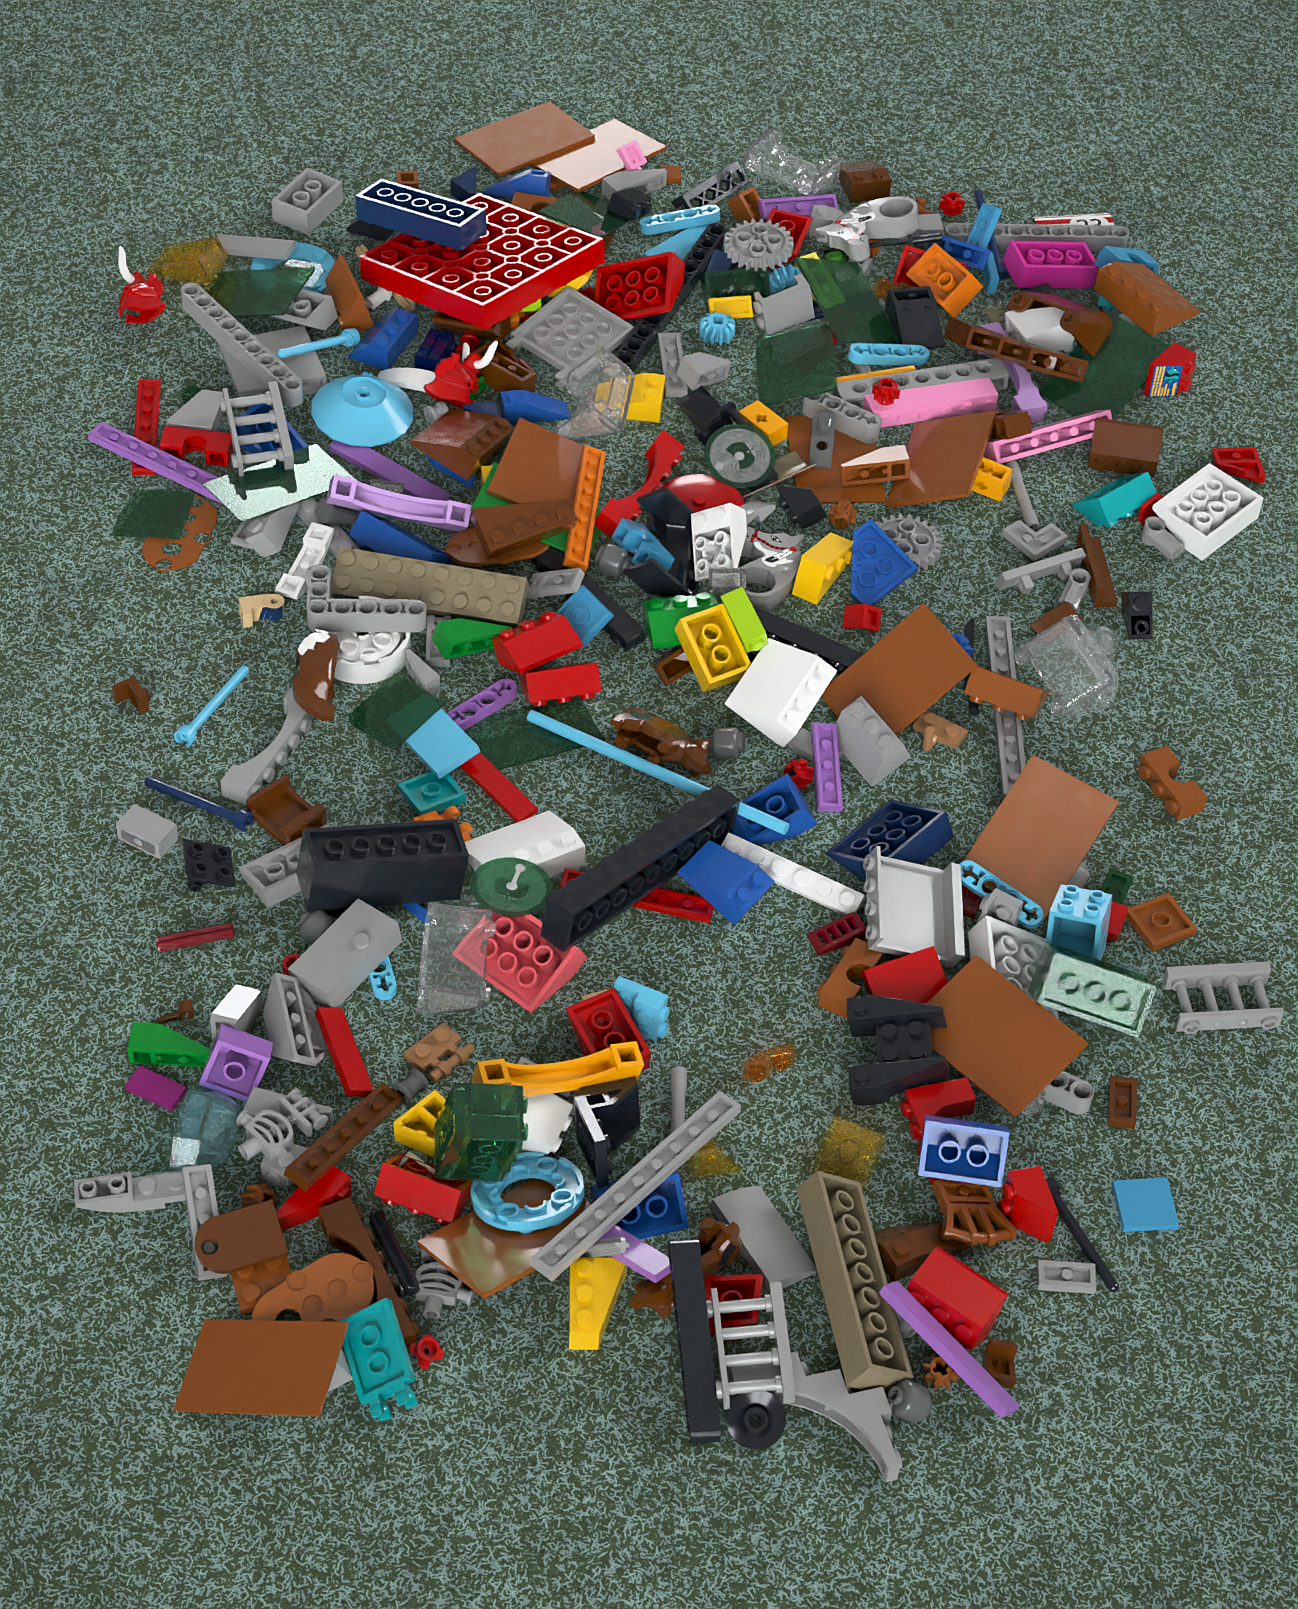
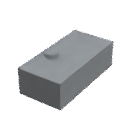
M357 899L288 968L289 975L300 980L302 983L301 987L315 1002L323 1007L338 1008L369 976V973L373 972L402 942L399 924L374 907Z

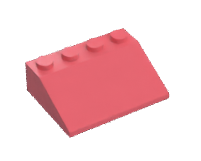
M502 898L497 907L493 904L487 908L453 956L532 1013L575 975L587 959V956L575 945L566 952H562L540 936L542 922L526 910L521 911L516 907H512L508 911H504L511 903H515L512 900L500 910L507 901L505 899L500 908L497 909L504 899Z

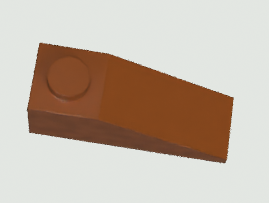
M905 445L882 447L841 464L842 486L909 479L910 461Z

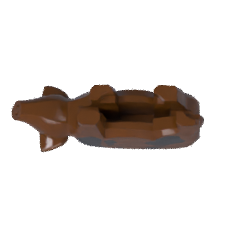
M627 708L622 714L614 715L611 718L610 724L614 725L617 730L615 740L617 746L623 749L628 746H637L640 751L648 754L647 759L649 762L654 764L660 762L681 763L685 769L695 776L700 774L707 775L712 771V767L707 762V752L710 746L709 740L696 739L693 742L687 732L679 726L640 708Z
M707 1217L700 1223L698 1236L691 1238L699 1239L704 1285L705 1277L716 1276L737 1257L741 1250L740 1229L734 1221L726 1225L724 1222H717L713 1218ZM669 1273L657 1283L646 1279L635 1284L634 1288L637 1293L631 1298L632 1307L634 1309L642 1307L653 1309L663 1319H667L674 1307L671 1274Z

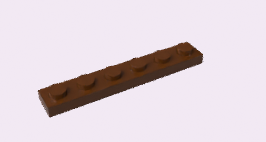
M382 1082L287 1166L283 1175L304 1191H307L402 1105L404 1097Z

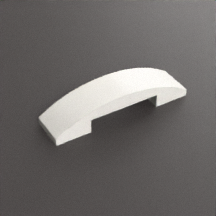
M391 368L380 371L378 378L390 381L401 388L425 392L424 385L432 382L435 379V374L432 371L417 368Z
M314 522L311 523L303 538L304 545L288 574L284 573L274 590L275 594L296 600L304 594L308 588L309 569L314 565H322L334 534V528Z

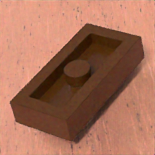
M1110 1075L1108 1081L1107 1126L1135 1129L1137 1079Z

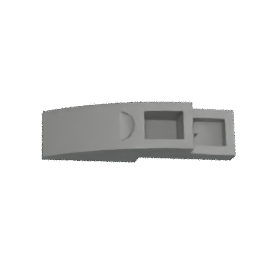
M181 1171L133 1178L131 1172L74 1180L75 1206L87 1210L125 1213L166 1208V1203L186 1201Z

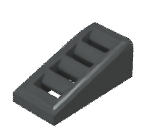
M322 497L315 509V514L325 524L355 523L361 512L360 510L326 503V497Z

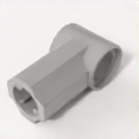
M1149 517L1146 519L1141 534L1142 542L1156 547L1169 559L1173 560L1184 551L1185 545L1165 529V522L1161 518Z
M1077 568L1070 572L1068 582L1059 598L1057 607L1068 602L1077 612L1083 597L1087 593L1090 581V574L1086 570Z

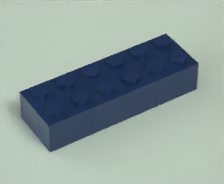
M380 179L355 196L357 219L366 221L368 224L382 226L385 229L399 231L402 234H409L421 240H429L438 245L449 246L455 250L465 249L487 233L485 209L388 180Z

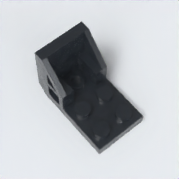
M635 1076L581 1087L573 1095L576 1140L598 1188L609 1186L608 1174H612V1165L610 1158L607 1157V1152L616 1150L640 1129L638 1082Z

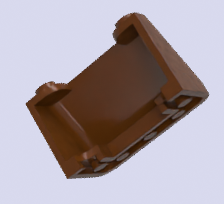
M1020 291L1010 299L1006 308L1009 311L1018 313L1024 312L1027 309L1055 307L1065 311L1060 319L1061 328L1071 333L1083 347L1082 351L1093 358L1112 328V321L1105 313L1055 294Z

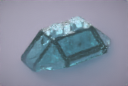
M197 1085L186 1091L173 1136L169 1173L182 1171L183 1167L211 1164L213 1171L230 1158L239 1127L236 1120L242 1112V1108L229 1095Z

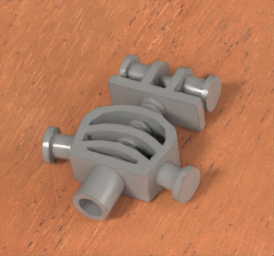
M294 1089L287 1095L286 1099L284 1097L279 1099L280 1110L287 1117L272 1110H263L254 1118L250 1116V1112L246 1109L239 1114L236 1123L240 1126L245 1125L248 1140L239 1145L238 1150L246 1160L262 1152L269 1160L277 1157L279 1166L285 1167L294 1160L293 1154L288 1153L294 1145L292 1126L295 1124L310 1137L313 1133L312 1124L309 1121H312L313 1127L319 1130L327 1123L328 1117L321 1115L319 1108L316 1105H311V1100L308 1097L303 1098L299 1089ZM284 1131L287 1134V1137L285 1139H283L282 1134Z
M422 1249V1260L435 1261L421 1265L416 1271V1278L420 1287V1291L417 1294L415 1293L416 1300L426 1301L423 1315L426 1318L439 1319L443 1304L455 1306L458 1299L466 1301L467 1305L471 1306L476 1292L473 1289H464L463 1281ZM401 1286V1295H404V1290Z

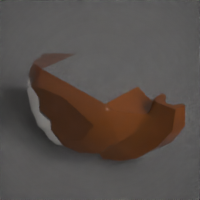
M314 629L312 634L304 638L297 650L296 669L299 665V675L293 677V696L298 705L309 715L321 721H334L336 706L330 703L335 698L333 679L338 651L341 655L340 643L337 635L324 630Z

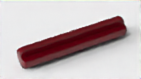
M225 923L158 936L156 938L157 950L163 952L230 939L235 936L232 923Z

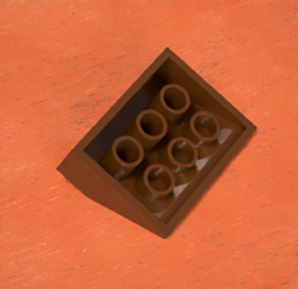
M450 409L413 438L410 444L468 481L481 470V466H486L505 449L515 427L506 419L497 415Z

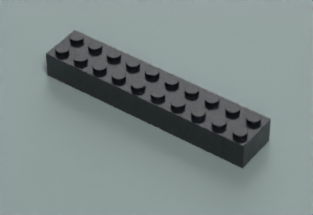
M717 784L711 789L703 791L693 801H688L678 811L670 813L660 823H655L645 833L638 834L634 840L626 845H622L610 856H605L592 868H587L583 874L574 880H569L559 890L551 892L545 901L546 908L542 918L540 936L562 952L569 950L678 875L677 872L709 840L721 845L728 833L733 834L741 800Z

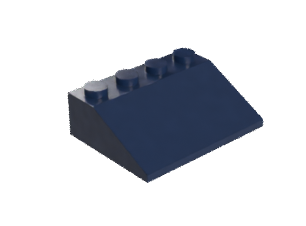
M890 799L828 850L826 855L865 882L866 870L863 868V862L866 855L876 846H880L881 856L921 865L935 852L943 848L954 835L946 811Z

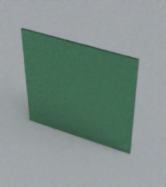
M137 489L119 512L111 536L180 539L196 492Z
M394 673L348 715V722L395 751L440 710L446 702Z

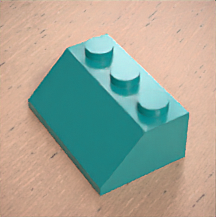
M1143 472L1120 477L1071 505L1096 526L1105 525L1107 528L1117 524V519L1120 517L1123 519L1135 514L1134 510L1140 509L1142 504L1156 494V490L1149 473Z

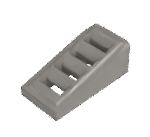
M409 648L405 650L406 669L422 696L426 693L432 696L439 692L440 675Z

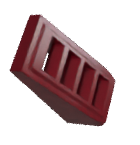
M855 911L808 933L807 938L819 956L847 945L849 946L855 938L865 941L866 927ZM840 930H843L845 935H842ZM830 933L833 934L835 940L831 938V936L829 935ZM822 936L827 944L823 945L819 937Z

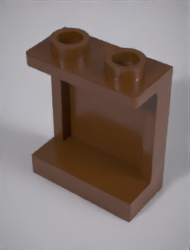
M286 775L278 780H274L269 786L252 794L247 799V811L254 814V821L282 846L301 838L303 829L320 828L326 824V809L320 803L312 807L290 787V778Z

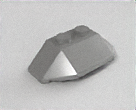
M274 973L263 1011L268 1038L270 1042H273L272 1056L315 1066L330 1053L315 1016V1011L318 1007L311 996L301 987L302 983L297 977Z

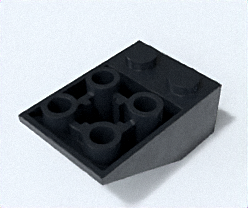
M930 287L888 290L885 312L899 343L902 345H921L927 349L945 348L936 299Z

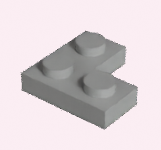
M1018 520L1004 528L1002 536L1032 561L1038 560L1065 544L1068 539V535L1053 523L1034 532L1021 520Z

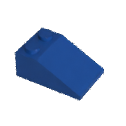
M266 403L257 404L237 417L269 413V410H272L271 405ZM286 420L295 461L310 452V448ZM266 422L236 427L237 436L272 432L276 427L275 424ZM275 441L240 445L250 454L275 451L280 447L279 442L275 443ZM278 459L262 462L275 473L284 468L283 461L279 462Z
M787 773L741 801L789 823L787 833L785 835L780 834L737 814L733 834L760 846L796 837L815 826L817 822L800 789Z
M710 840L677 872L734 925L775 882L757 864Z

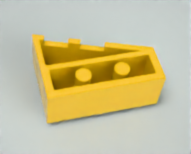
M830 532L801 556L792 594L817 605L844 568L851 564L852 541Z

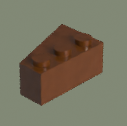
M500 337L471 352L477 353L479 357L483 358L489 346L494 341H498L492 360L486 367L478 369L479 372L476 373V377L481 378L483 376L485 378L484 383L499 393L511 390H526L534 393L537 373L522 359H517L513 355L514 351L502 344L503 340Z

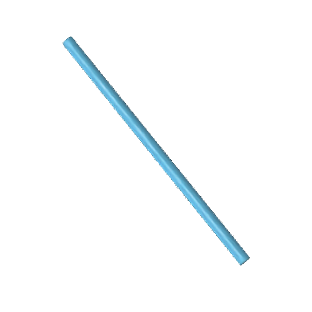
M531 710L528 713L527 721L697 797L703 791L710 789L537 711ZM740 802L738 815L785 835L787 833L789 823Z

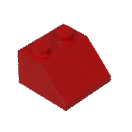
M1041 1166L1008 1171L1006 1182L1002 1185V1198L998 1202L999 1210L1004 1216H1007V1219L1014 1227L1045 1243L1050 1242L1058 1210Z

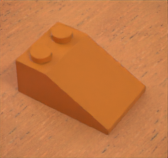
M936 243L906 273L918 287L929 286L936 299V303L954 318L983 288L982 284L967 269Z

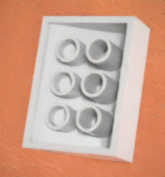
M1209 463L1155 503L1152 509L1165 522V525L1174 537L1185 545L1184 549L1203 561L1259 517L1264 498Z
M768 638L769 644L759 651L724 704L776 744L785 747L797 734L837 670L814 654Z
M550 810L465 842L469 854L468 862L478 877L481 878L482 872L486 871L487 868L489 869L490 866L493 867V865L501 873V875L498 873L499 876L496 880L494 879L493 883L496 893L499 894L501 892L503 895L529 886L534 879L529 881L520 872L519 877L522 876L529 884L520 881L517 884L516 890H509L506 885L512 882L513 878L511 881L508 878L506 879L495 864L503 872L506 870L499 863H502L507 868L509 867V869L511 866V870L513 869L512 865L514 866L516 863L525 866V871L529 876L531 871L528 868L530 867V869L535 870L534 873L537 871L541 875L542 880L563 873L565 868L573 869L585 864V844L574 828Z
M986 915L968 931L970 960L977 955L1059 1019L1053 969L1052 971L1046 970L1047 964H1044L1046 939Z

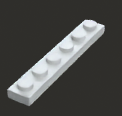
M731 833L727 834L721 845L757 864L775 881L774 883L843 915L855 911L858 913L865 900L864 894Z

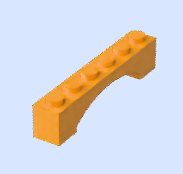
M637 1041L610 1044L609 1048L597 1053L557 1063L536 1065L514 1064L505 1062L504 1058L477 1062L472 1082L478 1103L579 1090L581 1087L634 1076L638 1081L644 1063Z

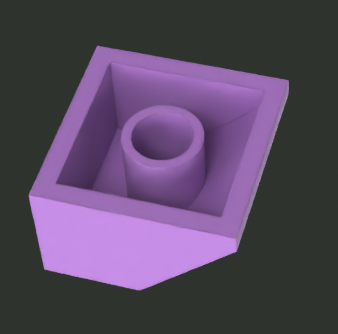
M221 1024L211 1046L199 1085L247 1102L253 1088L258 1087L270 1061L273 1042Z

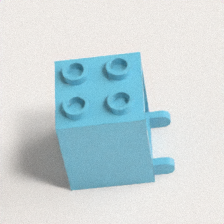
M1060 885L1049 912L1044 964H1047L1046 970L1052 971L1053 967L1056 966L1081 971L1084 978H1089L1090 974H1096L1106 948L1112 894H1107L1100 890L1082 889L1075 885Z

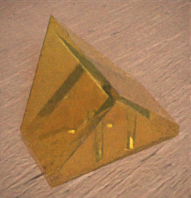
M710 1139L688 1159L692 1178L745 1172L722 1153V1148L713 1139Z

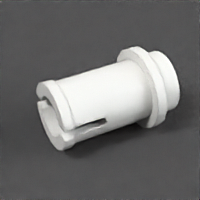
M378 287L376 292L365 298V304L374 310L384 301H389L392 292Z

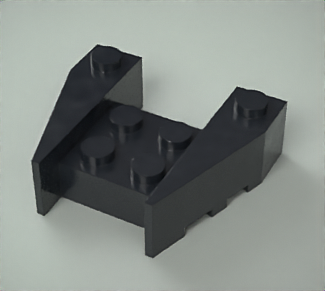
M877 995L847 997V1021L852 1037L876 1035L877 1049L876 1064L848 1066L849 1091L854 1105L883 1104L890 1101V1097L905 1093L906 1089L915 1088L928 1082L934 1084L950 1077L945 1057L934 1058L932 1029L947 1028L943 1007Z

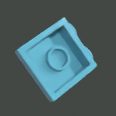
M619 976L614 983V988L643 1039H651L656 1042L658 1038L663 1039L669 1026L666 1023L670 1012V1007H667L668 995Z

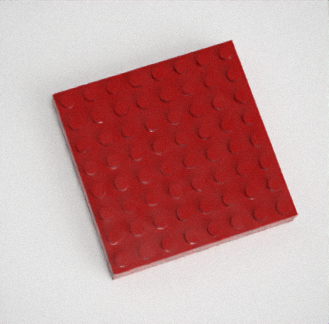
M481 193L463 201V203L485 209L487 233L465 249L455 250L452 247L438 245L429 240H421L409 234H400L359 256L361 280L416 301L419 304L426 305L433 310L443 312L448 316H453L466 323L473 324L480 329L491 328L494 324L507 319L510 315L521 311L526 306L537 302L542 297L551 294L560 287L566 286L567 283L605 263L603 238Z

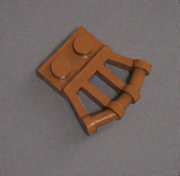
M935 1179L932 1189L940 1205L939 1213H943L941 1239H955L964 1242L967 1246L983 1244L986 1247H993L995 1243L1002 1240L1011 1241L1016 1238V1228L997 1208L987 1185ZM954 1214L957 1215L963 1230L953 1227ZM970 1215L975 1216L981 1232H977ZM990 1220L999 1228V1230L994 1231V1228Z

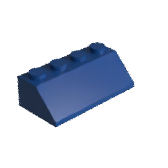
M361 510L349 536L356 539V545L364 549L370 547L375 553L447 565L453 561L443 551L390 520Z

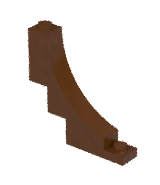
M951 316L944 338L965 348L984 352L992 357L1016 363L1027 369L1078 382H1083L1089 363L1085 359L1031 344Z

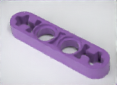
M501 679L446 714L465 731L513 701L517 697V684L511 679ZM485 700H492V701H494V702L491 703V704H483V703H482V702L485 701ZM469 711L475 713L472 716L463 715L465 712Z

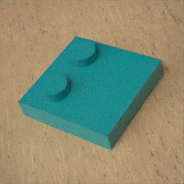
M432 771L398 783L399 791L418 816L435 810L438 813L446 810L448 807L466 802L465 792L449 773L439 779Z

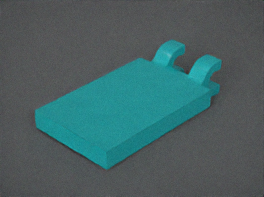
M384 1298L338 1321L349 1323L342 1345L361 1404L370 1405L372 1418L379 1417L380 1421L393 1418L391 1409L385 1401L393 1396L396 1397L397 1405H405V1408L408 1410L419 1405L413 1390L409 1386L410 1383L416 1381V1377L392 1300Z

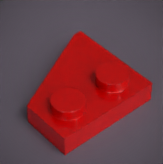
M1256 447L1212 448L1211 458L1216 468L1230 475L1264 483L1266 475Z

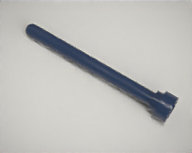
M976 189L974 196L978 210H980L985 200L982 191ZM993 232L988 246L991 252H993L999 279H1006L1010 274L1001 260Z
M151 777L146 778L144 781L145 785L149 788L230 820L234 827L246 832L247 828H244V825H251L253 823L254 814L244 809L230 810Z

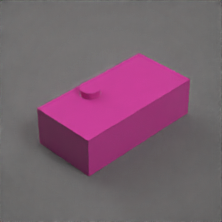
M1010 241L1002 261L1017 288H1034L1048 283L1051 288H1089L1094 286L1099 269L1094 264L1096 260L1085 242Z

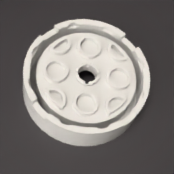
M359 596V599H381L372 596ZM326 631L337 635L340 643L341 655L338 651L334 678L348 683L368 684L390 678L405 666V650L408 648L411 650V632H366V635H359L357 637V634L363 632Z

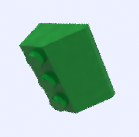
M702 592L693 596L677 595L673 598H653L650 601H643V626L653 649L682 646L674 630L675 626L681 618L717 606L718 603L713 593Z

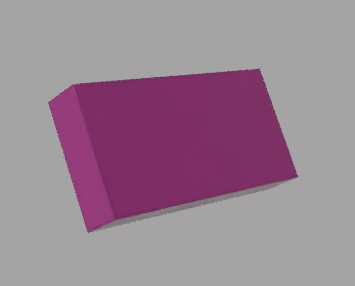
M142 1066L137 1068L125 1084L126 1091L170 1111L175 1109L187 1093L186 1086Z

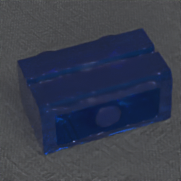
M431 328L414 356L415 368L434 372L436 365L440 363L441 359L451 357V353H455L457 348L455 335Z

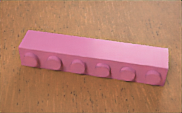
M988 377L900 390L899 399H894V404L887 406L881 405L877 400H874V394L865 395L863 409L879 416L881 419L880 428L996 410L999 394Z
M1097 410L1032 428L1031 434L1009 440L998 438L989 440L983 456L1001 464L1092 438L1096 418L1112 420L1111 410Z

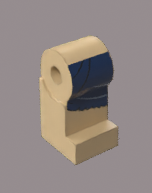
M278 594L239 597V613L243 628L252 627L253 621L266 619L276 621L283 618L285 614L284 598Z

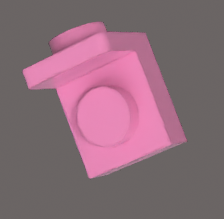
M636 140L616 150L626 167L624 171L642 170L641 166L647 163Z

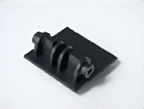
M188 839L182 840L185 873L188 880L187 886L191 891H199L204 883L236 887L230 847Z

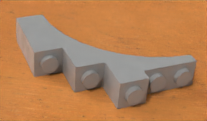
M791 1352L795 1383V1403L785 1404L806 1408L829 1418L845 1428L863 1444L875 1460L885 1482L897 1480L899 1469H902V1460L899 1452L894 1451L891 1444L893 1438L889 1424L893 1404L889 1403L883 1386L851 1394V1387L846 1386L840 1369L809 1376L807 1365L804 1361H800L798 1352ZM772 1363L729 1367L728 1382L775 1378V1375H779L778 1365L773 1366ZM776 1390L767 1391L783 1403L782 1393H776Z

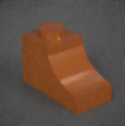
M754 186L727 201L737 220H745L748 223H751L752 219L756 222L760 221L757 202L761 198Z

